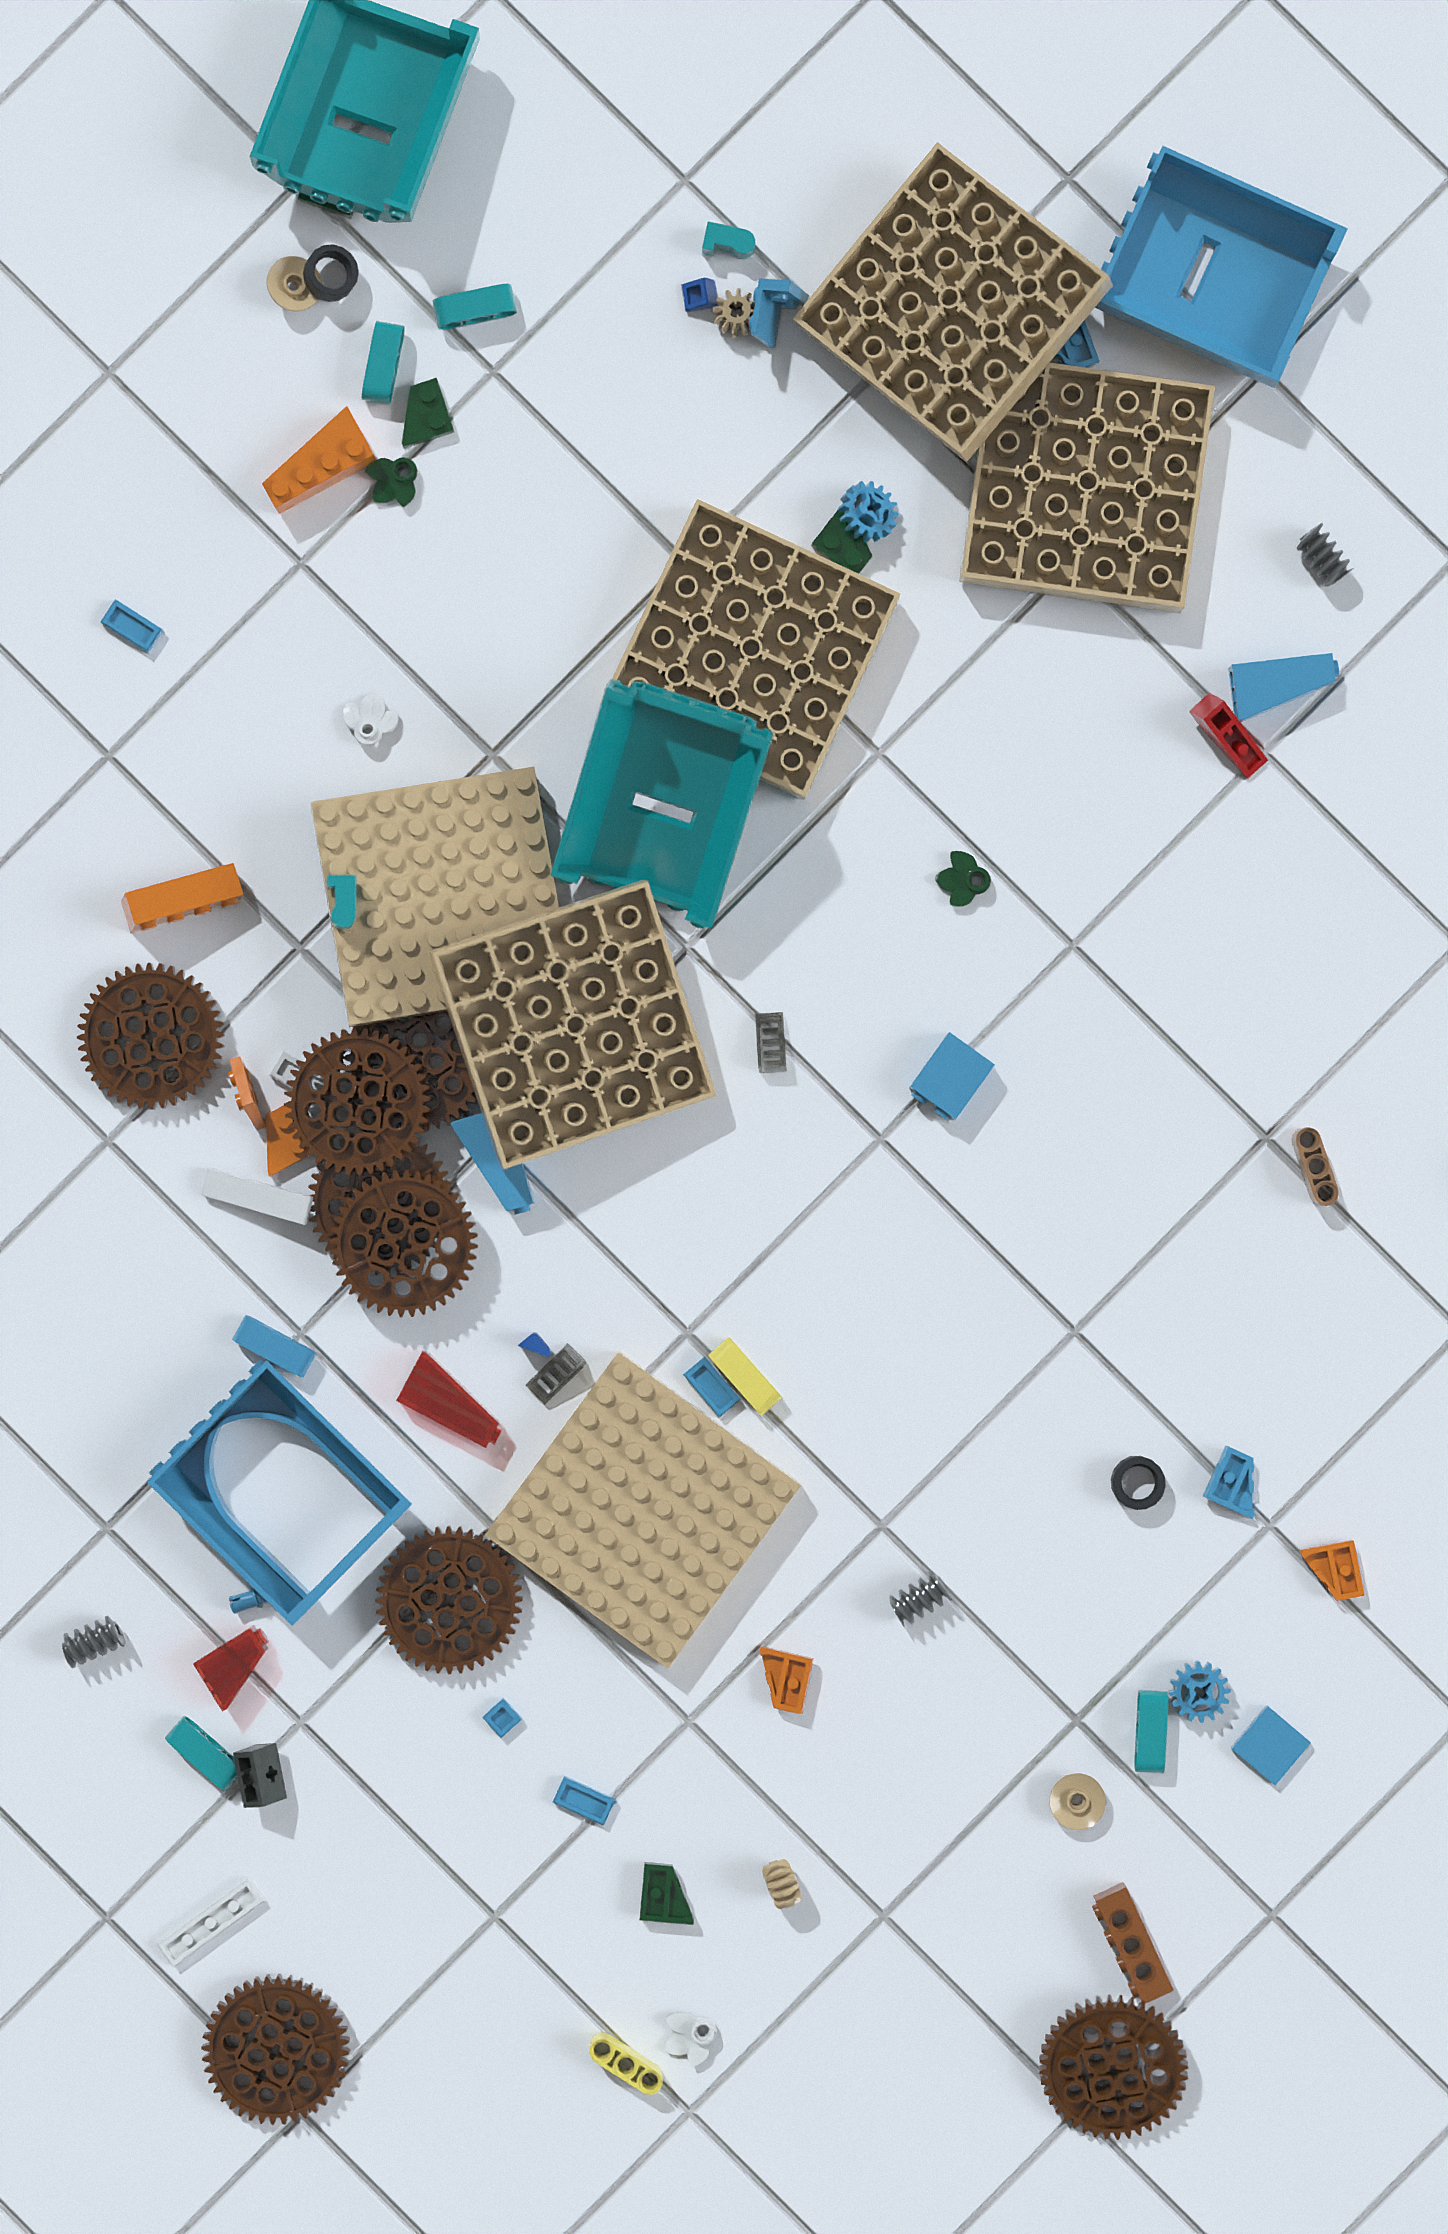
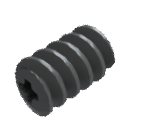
M1320 523L1299 539L1301 542L1296 549L1298 551L1307 549L1303 556L1304 560L1314 558L1310 568H1321L1316 576L1318 578L1327 576L1323 585L1328 587L1338 582L1354 568L1346 569L1350 559L1340 561L1339 558L1344 551H1333L1337 542L1336 540L1326 542L1330 532L1320 534L1319 531L1324 525Z
M929 1572L928 1583L919 1578L918 1589L910 1583L908 1585L909 1594L900 1589L898 1590L899 1600L892 1595L889 1596L890 1605L904 1629V1619L914 1624L913 1614L922 1619L924 1618L923 1608L932 1613L934 1612L933 1602L942 1607L944 1606L943 1596L950 1601L953 1600L939 1576L936 1577L933 1573Z
M109 1615L105 1616L106 1625L104 1626L98 1619L95 1620L94 1630L88 1624L84 1625L85 1634L83 1635L78 1629H74L73 1639L67 1633L63 1634L64 1643H62V1650L68 1665L72 1669L76 1667V1661L83 1665L86 1663L87 1657L90 1660L96 1659L97 1652L102 1656L106 1655L107 1647L109 1650L115 1651L118 1648V1643L122 1647L126 1646L119 1625Z

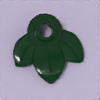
M401 457L392 461L387 458H380L372 462L365 469L367 475L377 480L373 490V501L375 503H388L396 498L397 502L402 507H405L414 499L416 493L414 481L417 478L418 470L416 464L411 459ZM401 468H408L409 473L407 476L402 477L399 475Z
M951 851L950 860L952 867L941 871L934 879L942 889L952 892L950 895L951 906L963 907L970 904L975 895L983 894L988 890L991 884V877L987 870L978 867L975 858L971 854L963 851ZM979 876L982 879L981 885L974 886L971 882L972 877Z

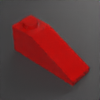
M1208 693L1189 711L1206 735L1245 778H1250L1268 761L1223 699Z

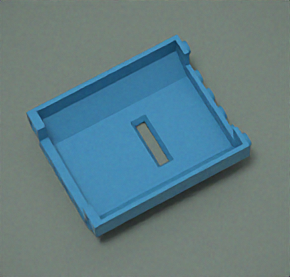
M1162 145L1159 154L1153 152L1146 167L1151 172L1145 186L1139 185L1132 201L1136 203L1133 212L1127 210L1120 225L1125 228L1121 238L1115 236L1109 252L1113 253L1110 263L1104 261L1101 270L1109 275L1113 286L1095 308L1275 388L1279 383L1289 361V355L1348 228ZM1206 243L1215 247V250L1190 301L1181 297L1180 294L1203 244Z

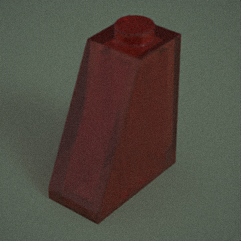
M252 1625L193 1663L222 1712L231 1706L269 1649L266 1645L269 1642L266 1634L261 1628L257 1629L255 1625Z

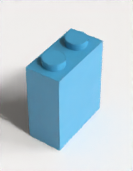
M948 1032L909 1086L913 1090L911 1096L924 1105L927 1101L936 1107L934 1112L944 1120L948 1121L949 1118L956 1120L995 1064L951 1032Z

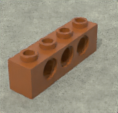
M1122 1882L1094 1895L1096 1904L1092 1905L1093 1911L1098 1921L1104 1919L1108 1930L1104 1931L1105 1937L1110 1947L1115 1945L1120 1955L1115 1958L1122 1973L1128 1971L1132 1981L1127 1983L1134 1999L1139 1997L1146 2004L1174 1991L1125 1883ZM1117 1912L1126 1914V1920L1120 1925L1112 1923V1917ZM1135 1938L1138 1940V1945L1134 1950L1124 1949V1943L1127 1939ZM1141 1964L1150 1966V1970L1145 1976H1138L1135 1973L1136 1968Z

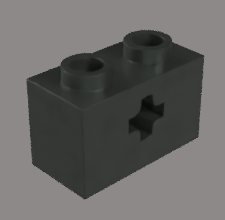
M276 1743L255 1744L233 1752L244 1808L265 1807L287 1798Z

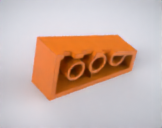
M346 406L273 472L262 485L275 509L281 514L366 468L376 458L348 406Z
M234 863L126 892L121 900L130 933L156 928L157 925L168 922V924L175 923L191 914H195V916L204 915L211 912V908L220 905L222 909L238 904L237 900L242 898L243 891Z

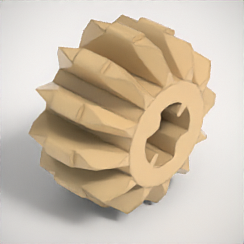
M737 288L736 296H732L731 292L726 290V299L722 297L716 299L719 306L713 308V314L718 316L715 318L714 323L715 325L723 324L721 329L723 334L732 329V337H737V330L741 329L742 334L746 336L748 335L746 326L749 327L750 317L754 314L755 303L750 301L752 294L747 292L742 297L741 289ZM736 308L741 309V317L738 314L737 318L732 317V309L735 311Z
M786 1859L775 1860L763 1866V1877L776 1908L780 1910L786 1907L787 1909L801 1901L802 1896L790 1863Z

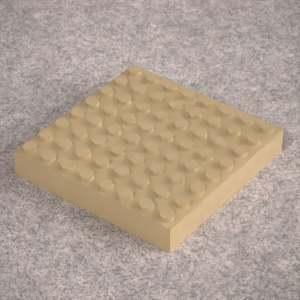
M937 142L798 311L793 320L803 332L967 462L1113 285L1109 275Z
M1049 362L978 448L959 582L1181 613L1185 607L1215 386Z
M697 499L612 680H620L623 682L622 685L632 686L633 681L645 682L751 717L757 721L756 728L760 730L768 729L774 733L760 780L805 801L898 604L901 593Z
M534 767L311 802L310 807L329 917H331L332 909L335 906V889H327V875H356V918L354 924L348 929L341 930L336 928L331 922L349 1028L448 1011L428 951L559 908L554 877L550 876L552 865Z
M640 880L428 951L498 1164L501 1168L507 1169L717 1096L648 881Z
M618 1351L485 1536L668 1669L800 1488L801 1483L629 1357Z

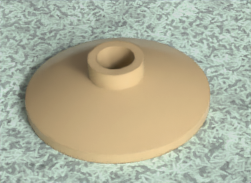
M298 256L283 257L272 265L267 275L266 284L270 297L278 306L288 311L299 312L307 310L318 300L317 297L310 293L304 283L303 270L307 261L304 258ZM315 267V276L322 284L321 276ZM288 283H294L297 286V290L291 291L288 288Z
M1072 1773L1062 1777L1055 1783L1050 1793L1049 1805L1054 1818L1062 1826L1072 1830H1084L1092 1827L1101 1819L1106 1807V1797L1103 1788L1093 1777L1083 1773ZM1075 1795L1082 1797V1801L1078 1805L1073 1804L1071 1801Z

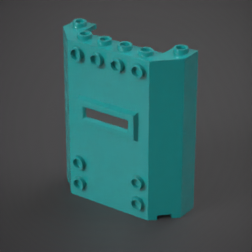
M309 0L251 150L250 160L252 166L256 171L283 186L286 191L292 194L303 193L309 195L312 200L321 204L326 202L332 203L343 212L352 213L354 211L363 214L365 219L372 222H378L379 220L386 223L412 222L480 41L479 28L456 19H452L450 27L447 28L370 0ZM336 114L392 133L389 144L333 125Z
M610 680L605 688L550 876L556 877L557 881L568 885L572 883L577 884L581 876L588 878V881L593 884H607L613 886L614 889L640 880H646L649 883L654 902L659 901L668 904L667 906L675 911L686 910L688 912L685 920L690 921L691 925L701 929L706 927L712 929L774 733L768 729L760 730L756 728L757 721L751 717L645 682L633 681L632 686L622 685L623 682L620 680ZM639 794L693 812L691 821L688 823L634 805L635 795Z

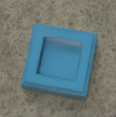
M504 1697L482 1717L500 1738L522 1720V1717Z

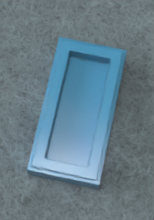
M117 599L113 601L100 622L148 654L164 631Z
M705 1356L683 1374L719 1418L741 1400Z
M564 1775L552 1803L604 1826L616 1798Z

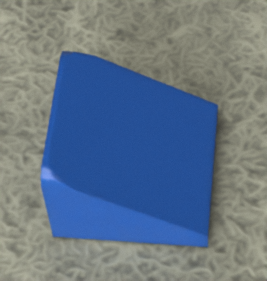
M703 277L681 284L685 312L712 309L719 306L716 302L718 296L715 280Z
M533 1332L518 1344L519 1347L549 1357L553 1352L537 1332Z

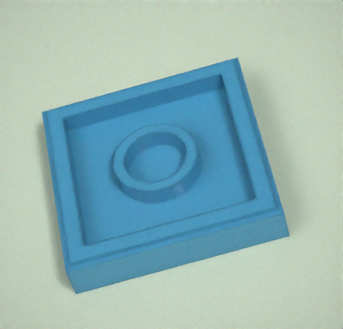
M1266 1705L1233 1744L1231 1749L1272 1784L1276 1785L1311 1742Z

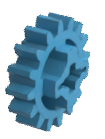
M860 481L857 485H852L841 497L840 500L843 504L838 507V510L844 512V515L840 518V521H847L848 526L845 530L850 531L853 529L855 531V539L862 535L866 543L871 538L874 542H877L882 537L888 536L891 530L896 527L897 523L894 520L899 516V513L893 511V508L897 505V502H890L889 498L892 493L884 494L883 485L876 489L874 488L873 481L866 485L863 481Z
M1195 1660L1194 1667L1192 1668L1188 1663H1185L1184 1672L1178 1669L1175 1671L1179 1678L1177 1680L1170 1679V1683L1175 1686V1689L1169 1690L1168 1694L1176 1697L1171 1702V1705L1173 1707L1181 1706L1177 1713L1182 1716L1187 1712V1719L1191 1722L1195 1716H1197L1200 1723H1204V1716H1208L1212 1721L1215 1720L1214 1712L1217 1711L1223 1714L1224 1711L1220 1707L1221 1704H1229L1230 1702L1224 1697V1694L1230 1693L1231 1689L1223 1686L1228 1681V1678L1226 1676L1219 1678L1218 1676L1222 1670L1217 1667L1212 1671V1664L1208 1661L1204 1667L1201 1666L1199 1660ZM1196 1673L1206 1674L1202 1678L1193 1679L1190 1677ZM1215 1683L1218 1687V1694L1216 1699L1213 1697L1212 1688L1215 1686ZM1183 1684L1186 1686L1187 1695L1184 1697V1700H1182L1181 1688ZM1197 1686L1203 1688L1204 1696H1195L1194 1688ZM1197 1705H1207V1706H1208V1708L1203 1709V1710H1195V1709H1193V1708H1195Z

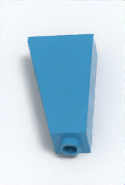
M1333 653L1232 664L1228 671L1233 713L1242 723L1327 687L1336 681L1335 677L1339 676L1338 661L1333 660Z
M482 1113L451 1122L453 1130L505 1210H513L514 1215L530 1211L529 1205L535 1204L524 1164L521 1163L507 1169L499 1166Z

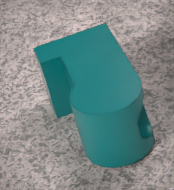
M707 221L702 255L713 257L714 250L733 253L740 259L750 258L755 251L754 234L746 229Z
M327 875V889H335V906L331 912V922L338 929H348L354 924L356 918V875Z

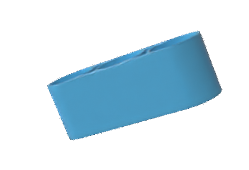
M246 1314L232 1338L239 1345L301 1378H304L317 1354L307 1346Z

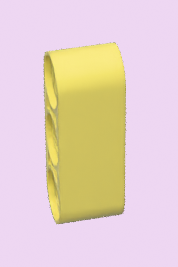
M730 1337L726 1338L708 1354L710 1359L761 1416L783 1398Z
M600 2032L592 2038L589 2054L594 2062L644 2094L653 2095L661 2089L663 2072L657 2064L606 2032ZM600 2042L607 2043L610 2051L600 2054L595 2050V2045ZM622 2058H630L634 2066L630 2069H623L618 2062ZM647 2073H653L657 2076L658 2080L654 2084H647L643 2081L642 2077Z

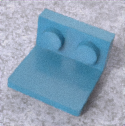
M759 278L758 287L755 288L753 294L755 303L754 314L750 317L749 321L751 335L767 347L775 348L781 308L796 310L798 306H803L807 302L809 295L791 280Z

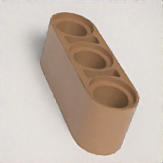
M1300 1128L1294 1132L1291 1140L1310 1199L1319 1206L1332 1205L1338 1199L1339 1190L1321 1136L1314 1128ZM1304 1132L1311 1134L1313 1138L1312 1145L1308 1148L1303 1147L1300 1143V1136ZM1312 1159L1319 1160L1322 1166L1321 1171L1317 1175L1312 1174L1309 1170V1163ZM1323 1185L1327 1186L1331 1193L1330 1198L1326 1201L1320 1200L1317 1193L1318 1189Z

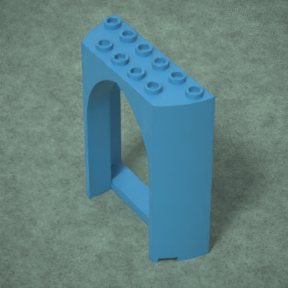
M259 1360L248 1371L251 1376L247 1380H239L229 1390L232 1396L227 1401L223 1399L216 1403L209 1411L212 1416L208 1420H200L189 1431L192 1436L188 1440L179 1441L169 1451L172 1457L165 1464L160 1461L151 1469L149 1474L152 1477L147 1483L293 1626L402 1516L412 1503L267 1360L264 1363ZM265 1418L276 1420L298 1429L316 1443L386 1513L311 1591L239 1522L225 1504L218 1489L214 1473L215 1444L223 1425L240 1419Z

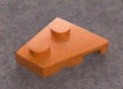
M240 1056L229 1059L232 1070L228 1071L232 1086H237L238 1089L235 1100L239 1110H245L256 1130L265 1128L266 1121L259 1111L257 1105L259 1101L246 1065Z
M284 1105L266 1114L267 1169L270 1177L306 1158L309 1147L299 1148L303 1139H293V1135L298 1130L288 1129V1126L294 1122V1119L285 1118V1115L291 1112L292 1109Z
M1353 1539L1299 1549L1300 1555L1336 1601L1365 1596Z
M761 1646L759 1652L763 1659L773 1708L802 1714L814 1658Z

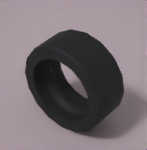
M334 244L323 245L315 249L306 261L303 270L304 283L310 293L318 299L327 302L339 301L347 297L356 285L359 275L358 264L352 253L344 247ZM323 258L336 259L346 269V282L337 289L325 287L315 276L316 264Z
M1129 1456L1121 1460L1114 1468L1111 1476V1489L1116 1499L1124 1506L1134 1510H1145L1156 1505L1163 1497L1166 1488L1165 1475L1161 1467L1153 1460L1143 1456ZM1134 1466L1147 1468L1154 1477L1155 1486L1153 1491L1143 1499L1130 1498L1122 1488L1124 1473Z

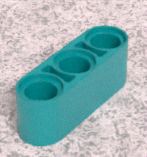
M508 283L445 295L432 301L439 330L455 329L502 319L517 313L512 285Z
M376 320L363 381L362 400L387 405L391 404L405 326Z
M1138 1691L1134 1756L1135 1772L1164 1773L1168 1691Z
M183 1716L165 1736L166 1741L220 1789L227 1791L238 1778L233 1755L187 1716Z

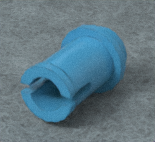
M253 1587L251 1591L229 1597V1604L234 1614L256 1606L262 1608L263 1604L267 1603Z

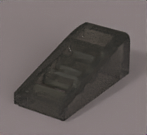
M783 1012L755 1014L759 1073L787 1071ZM778 1023V1027L762 1028V1024ZM779 1034V1038L763 1039L762 1035ZM779 1046L780 1050L763 1051V1047ZM765 1058H780V1060L764 1061Z
M567 1343L525 1385L545 1405L587 1362ZM564 1356L574 1366V1368H572L562 1357ZM555 1363L567 1373L566 1376L554 1366ZM547 1371L559 1382L557 1385L545 1374ZM539 1379L551 1389L549 1393L537 1382Z

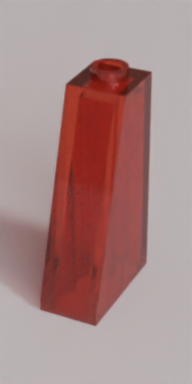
M423 1350L396 1401L484 1448H487L489 1443L495 1445L502 1432L498 1428L501 1421L430 1352Z

